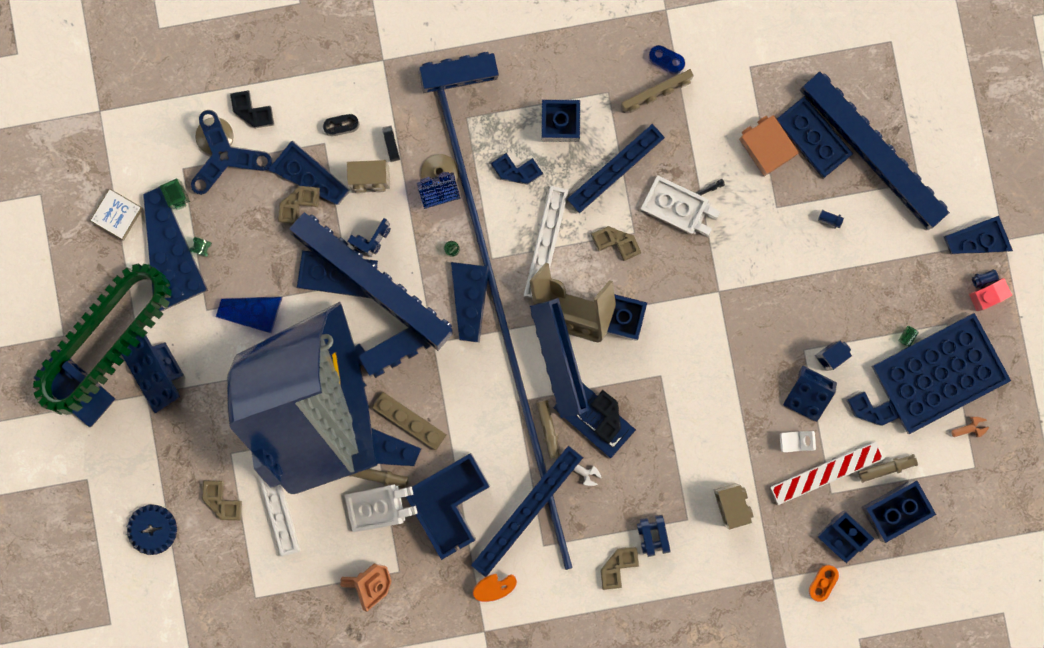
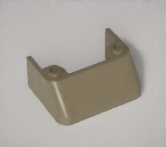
M545 263L530 280L534 305L559 298L568 334L597 343L601 342L606 336L616 306L613 281L609 280L593 302L566 294L564 284L559 280L551 278L549 263Z

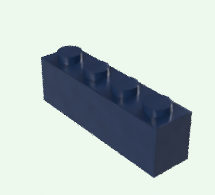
M489 52L479 53L475 57L465 55L459 57V60L453 61L452 59H444L440 61L441 63L437 64L427 62L422 64L418 71L423 94L497 80L499 76L494 53L489 54Z
M407 328L358 357L369 377L374 375L377 378L384 374V369L389 366L393 369L402 363L401 360L408 357V359H411L419 354V349L424 347L426 350L432 346Z

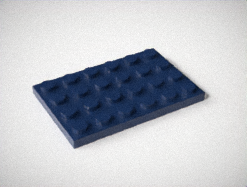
M975 313L871 366L895 408L907 434L925 427L1011 381Z

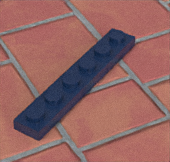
M652 123L567 198V201L580 214L663 141L665 137Z

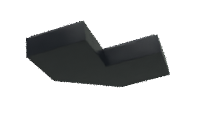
M249 90L230 93L233 112L255 128L274 125L271 106L253 108Z
M602 390L591 405L606 417L594 432L610 444L621 429L619 406L617 400Z

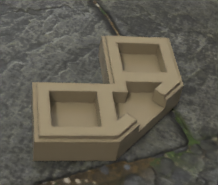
M299 186L294 190L293 193L280 202L278 222L294 224L299 218L300 205L318 207L320 188Z
M610 226L591 234L598 251L616 244L623 261L641 254L634 235L619 231Z
M204 480L202 494L204 503L215 512L220 520L240 521L242 501L223 500L224 481Z
M637 547L618 548L600 571L603 590L622 588L621 568L639 567Z

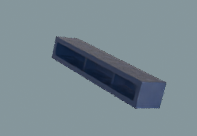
M559 298L530 306L531 317L534 320L536 335L539 338L541 353L546 363V371L551 381V389L556 399L560 417L580 415L589 411Z

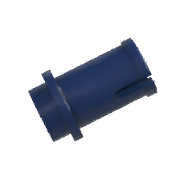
M823 209L818 218V221L832 225L834 229L836 227L840 228L844 220L840 214L837 216Z
M994 269L980 275L977 273L972 277V283L975 288H983L984 285L999 280L998 273Z

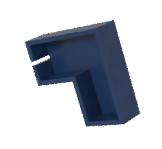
M472 453L412 486L413 495L406 496L410 506H416L418 514L415 515L441 560L455 553L458 550L457 545L462 549L476 540L458 505L490 487V484Z

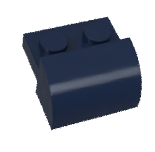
M845 510L832 518L831 523L818 534V538L846 564L874 540V537Z

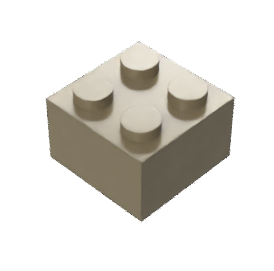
M386 160L347 162L348 186L351 190H355V193H366V190L373 189L374 192H385V189H390L388 163Z
M734 483L714 489L726 528L730 530L752 523L751 518L754 516L751 507L745 501V499H748L745 487L742 488L741 485Z

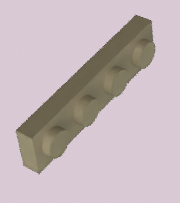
M691 69L622 102L621 108L623 112L629 111L632 113L640 108L639 105L645 102L648 105L656 101V97L662 94L664 96L674 92L673 89L678 86L683 88L691 83L690 80L694 76Z
M382 392L372 407L434 450L438 449L447 435L384 392Z

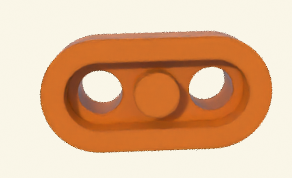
M824 565L819 569L809 587V595L813 600L822 602L829 597L839 578V572L834 566ZM826 571L831 572V576L828 578L825 577ZM821 588V593L817 595L815 590Z

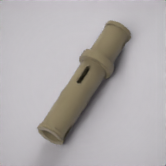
M548 400L536 403L545 437L543 441L544 443L546 442L549 459H553L561 455L557 441L559 437L555 433Z
M912 454L900 459L894 458L893 461L858 471L861 482L864 483L865 481L894 472L901 473L904 469L918 466V462L914 458L915 455Z
M370 468L349 475L350 477L353 476L383 483L384 486L395 484V486L406 488L408 483L407 476L392 474L391 471L383 472Z

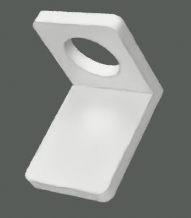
M815 432L780 433L781 452L816 450ZM806 436L810 438L809 446L805 443Z

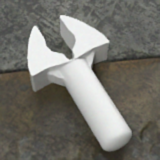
M577 465L573 470L584 476V485H598L590 480L589 474H595L602 478L595 466L587 470Z

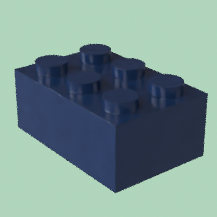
M913 479L861 507L879 540L884 543L937 515L919 482Z

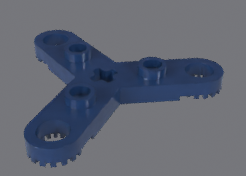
M204 110L200 114L199 124L212 155L191 181V188L194 193L200 195L207 193L228 166L265 171L271 167L272 158L269 153L231 146L215 111ZM207 114L214 117V123L211 125H207L203 121V117ZM227 151L229 159L224 158L221 160L219 152ZM265 156L268 159V164L265 166L258 165L257 158ZM197 180H204L206 188L203 190L198 189L195 186V182Z

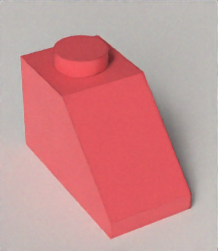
M1003 278L970 293L969 296L976 311H981L1012 296V293Z

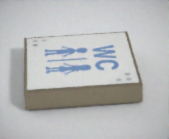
M109 188L90 221L124 241L143 208Z

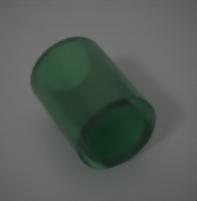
M907 326L898 341L910 347L919 332Z

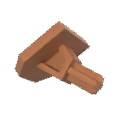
M374 563L366 571L359 573L358 577H341L340 586L356 588L362 609L368 612L388 594L392 581L388 568Z

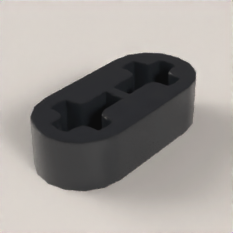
M353 114L326 119L323 124V129L329 136L352 133L359 128V120ZM350 118L352 119V121H356V123L353 124L352 128H350L348 125L343 126V124L348 123V119ZM330 123H333L334 125H340L339 127L334 128V132H331L330 129H327V127H330Z
M392 125L383 127L382 130L390 162L398 161L400 156Z

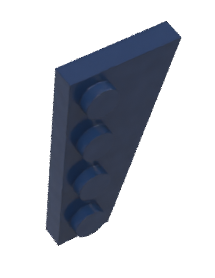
M294 141L288 144L268 169L299 186L320 188L319 196L336 205H339L351 191Z

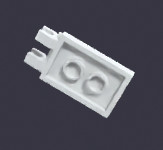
M658 175L641 207V211L691 235L698 232L706 237H709L712 228L701 223L704 216L707 215L717 220L720 214L719 210L710 206V203H708L709 199Z
M394 484L346 494L345 499L353 533L401 524L405 521V517L418 514L416 506L404 509L402 507L401 497L413 495L412 487L399 489Z

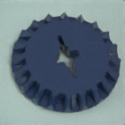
M159 505L140 507L133 512L126 526V535L129 538V543L132 544L134 549L147 555H157L166 551L174 543L177 535V523L174 516L169 510ZM150 525H152L153 528L162 527V529L154 531L153 535H151L150 532H142L144 530H147L150 527Z

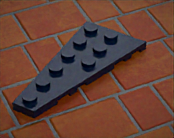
M160 186L143 194L149 261L150 265L162 272L170 282L171 286L168 288L172 290L170 298H165L170 302L167 308L169 309L208 291V288L163 187ZM151 281V283H152V293H154V285H153V282ZM161 307L159 310L162 312L166 308Z

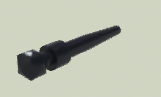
M720 179L717 183L709 184L708 187L696 192V194L701 196L707 192L715 191L717 187L725 186V182L723 179Z

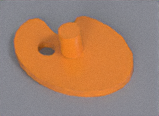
M497 574L489 575L479 581L474 587V598L481 602L501 599L514 590L517 584L516 577L510 574L505 579L498 581Z

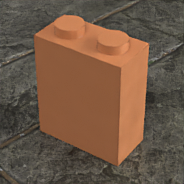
M767 115L757 121L759 125L754 128L749 126L741 132L743 135L739 138L764 177L799 154L774 115L769 118Z

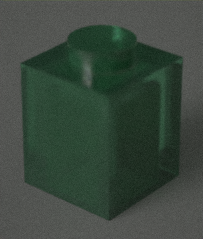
M176 178L160 186L170 208L180 210L187 206L186 203L191 202L182 181Z

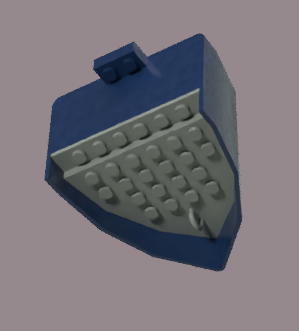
M341 302L310 316L240 352L234 357L227 375L229 426L252 452L254 470L270 488L281 485L287 493L298 494L377 466L369 405L361 367ZM335 352L337 357L339 376L338 373L335 371L332 355Z

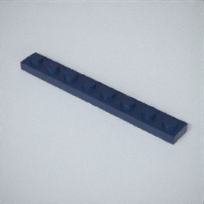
M568 445L471 566L484 577H487L584 457Z

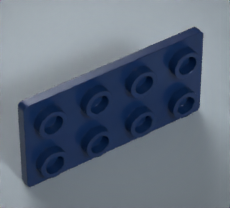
M138 335L136 339L140 343L136 347L131 344L128 346L132 350L129 356L121 355L154 413H158L180 398V394L172 381L181 378L184 374L166 342L152 346L146 335L144 338Z
M72 359L63 364V368L52 382V395L58 400L71 395L88 375ZM34 376V379L36 381L40 380V378ZM99 383L96 385L100 390L96 394L89 392V395L92 397L91 401L88 404L81 401L83 408L78 412L73 410V414L88 427H92L116 400Z

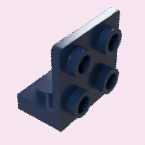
M383 218L370 242L360 235L356 237L351 235L347 242L372 257L373 254L376 255L380 250L382 238H386L390 233V223L387 219Z
M802 365L799 370L798 379L783 405L817 422L835 395L837 382Z

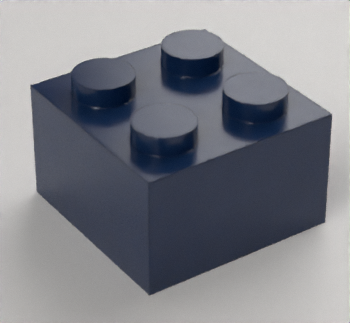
M542 100L541 142H579L580 100Z
M614 294L616 306L607 334L637 341L647 302Z

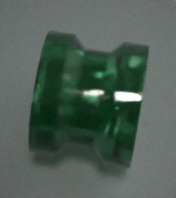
M194 237V244L190 247L189 251L208 257V248L212 246V242Z

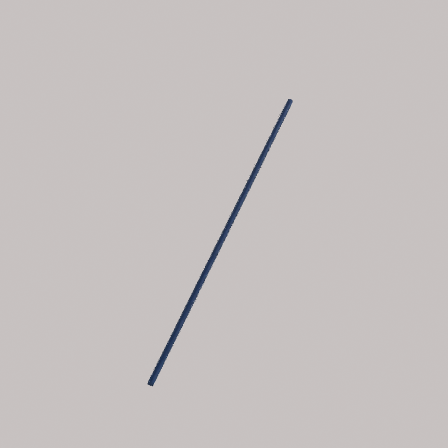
M445 90L437 91L483 265L489 267L488 284L539 474L542 478L547 472ZM552 496L547 504L565 570L573 567L554 496Z

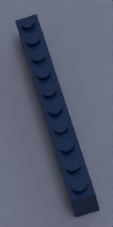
M819 71L800 91L927 230L935 227L950 213L947 210V205L934 196V191L921 182L922 179L916 172H912L908 168L909 164L905 159L897 156L894 147L891 144L885 143L882 139V134L878 130H874L869 125V120L856 111V106L843 97L844 93L830 83L831 79L829 76Z
M304 212L289 228L293 237L437 351L452 336V325L447 320L439 319L436 316L437 313L432 308H425L418 297L415 295L410 296L406 293L407 289L401 284L396 285L390 275L386 272L381 273L377 270L376 264L370 260L367 262L363 259V255L357 249L352 250L349 248V244L340 237L338 239L333 235L334 232L328 226L323 227L320 225L319 220L311 214L309 216Z

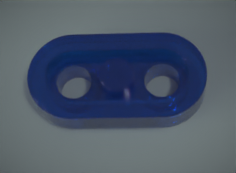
M656 45L649 52V60L652 64L672 74L680 73L685 67L683 56L664 46ZM661 52L662 57H657L655 53ZM677 60L679 65H673L672 61Z

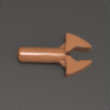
M970 417L972 421L970 425L951 431L953 437L974 432L976 437H981L987 432L989 427L979 429L976 426L979 422L987 420L981 417Z

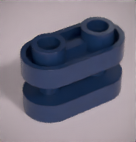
M663 515L655 516V522L652 523L648 522V518L640 519L637 529L639 535H643L644 542L641 543L643 554H647V557L655 556L656 549H661L663 554L671 553ZM652 530L658 531L659 541L653 542Z

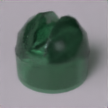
M448 241L444 246V251L448 256L455 257L460 252V246L455 241Z

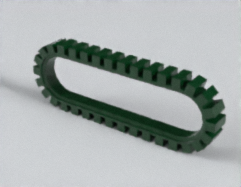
M138 263L132 265V270L128 267L122 270L123 278L117 275L112 280L117 285L113 287L109 284L106 287L105 291L109 293L107 297L101 293L97 298L101 304L98 306L93 303L89 307L93 313L91 315L87 312L84 313L81 318L85 323L77 322L73 326L77 332L69 331L65 336L69 339L68 343L61 340L57 345L61 351L53 350L49 354L53 360L45 359L42 363L45 370H37L35 376L40 378V380L33 381V388L37 390L34 392L35 399L39 400L38 403L42 407L55 414L62 415L63 413L70 415L73 414V410L78 412L83 408L81 401L87 404L91 401L92 397L89 395V392L96 394L100 390L96 384L99 382L104 385L107 382L108 378L104 376L105 373L113 375L116 369L112 365L115 363L120 366L124 362L120 357L121 354L128 357L132 352L128 346L131 344L136 347L140 343L136 337L139 335L144 338L148 333L144 327L152 328L156 324L152 318L155 316L160 319L164 314L159 309L161 307L168 308L170 302L165 298L171 297L172 290L168 288L171 286L170 282L162 272L149 264L143 263L141 266ZM150 279L154 285V293L150 302L75 391L67 398L55 400L51 390L52 382L63 368V364L72 358L136 282Z

